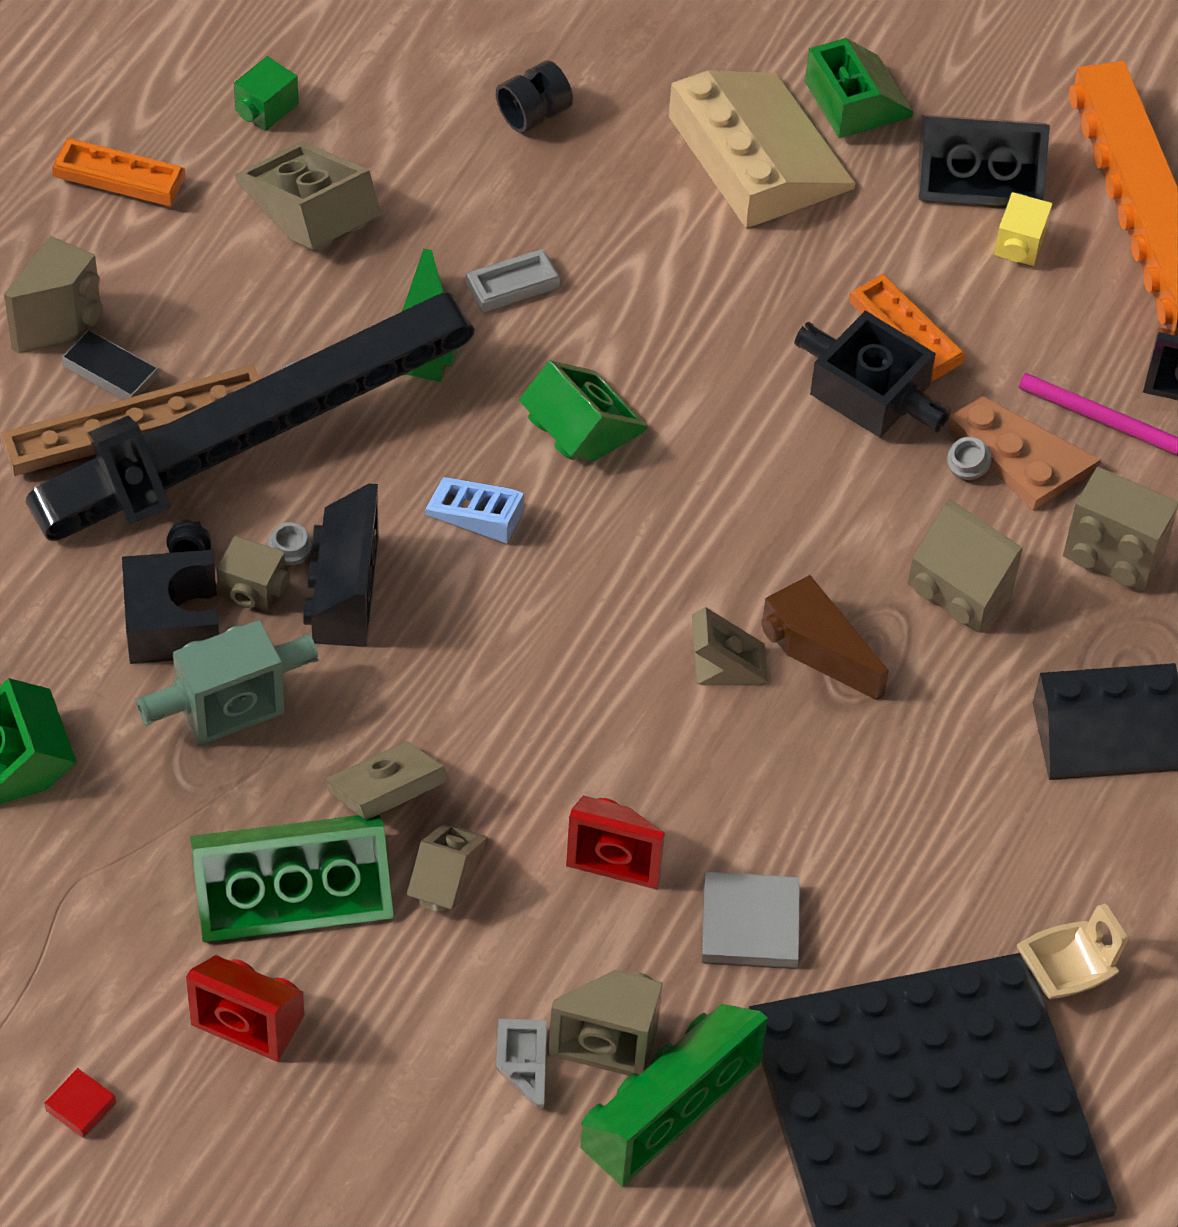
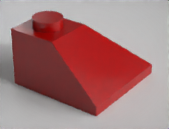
M583 795L574 805L569 816L566 866L657 890L660 882L665 832L627 806L619 805L608 798L596 799Z

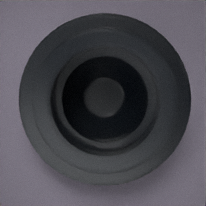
M185 519L169 530L166 544L169 553L203 551L211 549L212 540L208 530L202 527L200 521L193 522Z

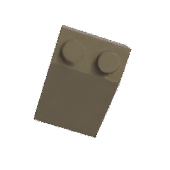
M304 141L235 174L237 183L291 240L312 250L332 244L333 239L347 232L363 229L368 221L381 215L369 169Z

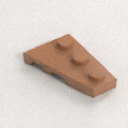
M981 396L949 417L948 427L960 439L974 437L983 441L989 447L992 456L990 469L1033 511L1093 474L1096 467L1100 466L1101 459L984 396Z

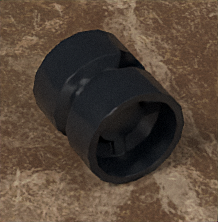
M550 60L537 64L526 70L524 76L516 75L499 84L496 88V100L502 116L511 128L519 133L539 125L545 117L552 118L569 109L573 104L572 90L566 76Z

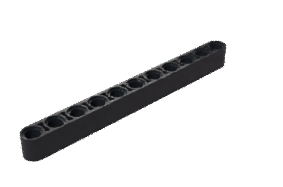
M441 293L143 435L164 490L460 348L474 335L475 329L453 294ZM97 458L40 484L26 497V504L45 538L50 541L66 538L121 511Z

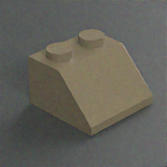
M52 236L47 239L4 293L12 350L21 353L79 340L89 326L92 327L98 322L102 314L103 305L100 302V277L97 275L94 254Z
M950 499L943 506L912 558L908 585L922 598L930 599L948 611L957 622L967 624L979 633L1011 600L1023 547Z
M614 970L554 999L551 1007L549 1055L627 1076L633 1073L640 1075L646 1070L658 1030L663 982L653 980L650 976L641 972L625 973Z

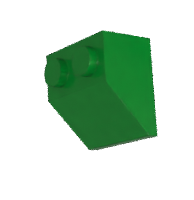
M549 360L519 399L521 404L530 412L528 415L529 420L539 429L548 432L556 440L554 443L555 448L571 460L580 458L596 461L644 433L648 428V425L597 371Z
M8 678L0 685V804L48 790L77 763L51 690Z

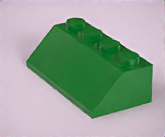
M380 814L369 820L356 815L190 836L203 942L394 918L385 830Z
M720 1004L709 1015L702 1013L697 1016L688 1026L686 1035L675 1045L672 1043L664 1045L653 1057L651 1066L640 1075L637 1073L631 1074L622 1082L617 1090V1095L605 1106L602 1103L597 1104L585 1115L581 1123L580 1148L623 1187L760 1065L768 1017L761 1011Z

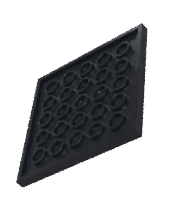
M1020 953L749 1006L748 1009L761 1011L768 1017L761 1062L811 1227H1066L1114 1216L1117 1207L1040 989Z

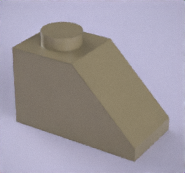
M443 823L421 841L407 895L420 899L419 904L427 909L446 911L448 908L452 910L463 900L489 837Z

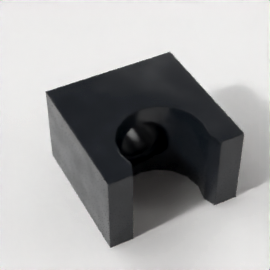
M213 550L122 557L126 635L130 664L173 661V652L182 649L188 643L203 641L220 635L218 611L207 609L196 612L178 607L187 600L195 598L209 599L217 596Z

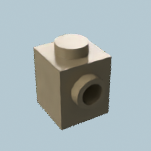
M234 535L216 569L219 596L231 599L242 607H254L266 612L269 611L276 596L281 598L285 594L290 580V572L286 571L284 551Z

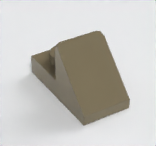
M707 607L692 614V643L695 654L696 682L698 684L761 685L768 681L765 643Z

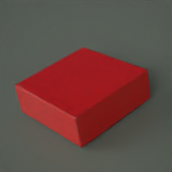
M77 1068L44 1104L45 1110L84 1138L116 1104V1099L113 1093Z

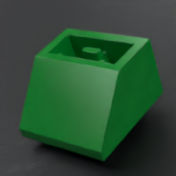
M847 38L809 48L805 83L838 138L913 117L912 108L879 55Z

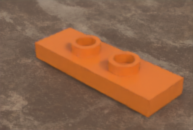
M68 137L52 166L53 177L169 207L172 206L185 179V167Z
M883 273L850 292L849 302L861 314L866 310L936 353L931 382L964 363L965 353Z

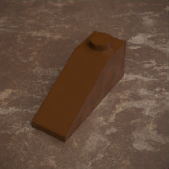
M811 575L765 598L763 619L761 620L763 631L771 642L779 644L787 656L875 700L884 697L889 670Z

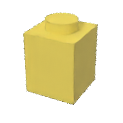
M1012 192L999 227L994 255L1013 262L1034 266L1047 231L1052 203Z

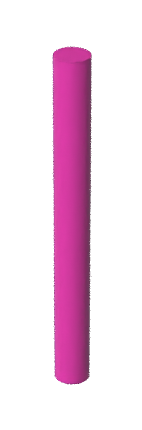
M1026 372L1024 373L1019 389L1178 455L1177 436Z

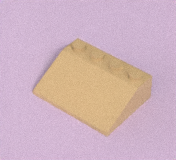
M707 70L671 83L670 120L746 229L855 189L853 179L776 73Z

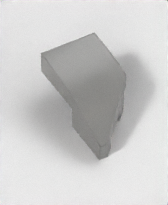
M498 1019L496 1070L536 1108H544L547 1020Z

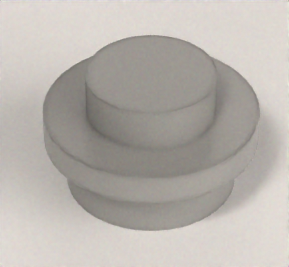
M964 437L953 444L949 450L947 462L951 472L956 477L964 480H973L981 477L988 471L992 462V456L989 447L983 441L974 437Z
M293 522L277 526L269 536L267 543L269 547L285 552V565H297L304 562L311 555L313 547L310 534L304 527Z

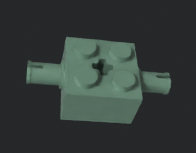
M260 620L246 625L233 626L225 633L203 641L190 642L182 649L173 652L175 669L173 685L146 696L135 698L137 710L145 726L182 712L199 746L284 714L282 673L311 662L319 661L315 643L309 634H305L303 637L274 647Z

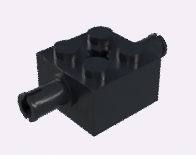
M866 310L837 340L815 327L811 322H806L805 328L802 326L797 333L794 345L818 358L814 363L810 395L877 437L881 438L901 416L906 414L927 425L936 433L948 421L951 409L924 394L931 383L936 353Z

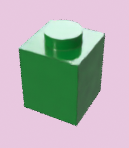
M266 56L234 82L235 111L245 121L254 123L264 131L268 130L299 104L298 76L269 56Z

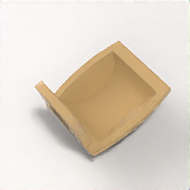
M1103 903L1096 907L1089 922H1073L1043 930L1018 943L1017 948L1043 993L1049 999H1055L1087 991L1117 975L1119 970L1116 967V963L1128 942V938L1108 905ZM1102 922L1108 926L1111 932L1112 946H1104L1101 941L1103 937Z

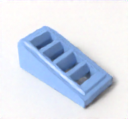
M443 477L425 509V515L507 544L524 513L525 494L509 488ZM448 493L456 496L451 506L443 504ZM464 499L471 501L467 508H461ZM479 505L485 506L484 511L477 510ZM495 510H497V511H499V512H501V513H500V514H495V513H493V512H494Z

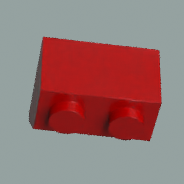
M218 955L190 969L186 976L192 1026L276 1062L280 1060L305 1016L303 991L284 978L272 979L256 972L244 961L238 959L230 961Z

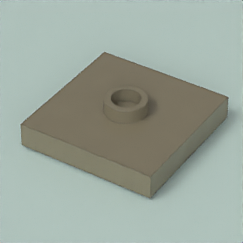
M405 741L326 778L325 781L330 794L363 819L369 820L445 784L448 781V777L442 764L410 742Z

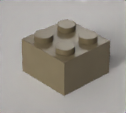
M1097 466L1075 504L1063 557L1072 560L1080 567L1090 568L1106 575L1121 585L1130 586L1144 592L1165 555L1178 509V501Z

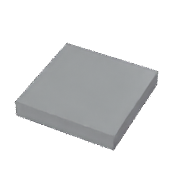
M705 872L701 963L797 968L799 960L800 877Z

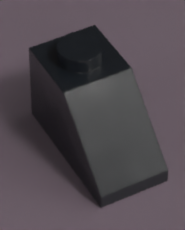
M129 415L87 432L102 472L129 525L171 508L140 427Z

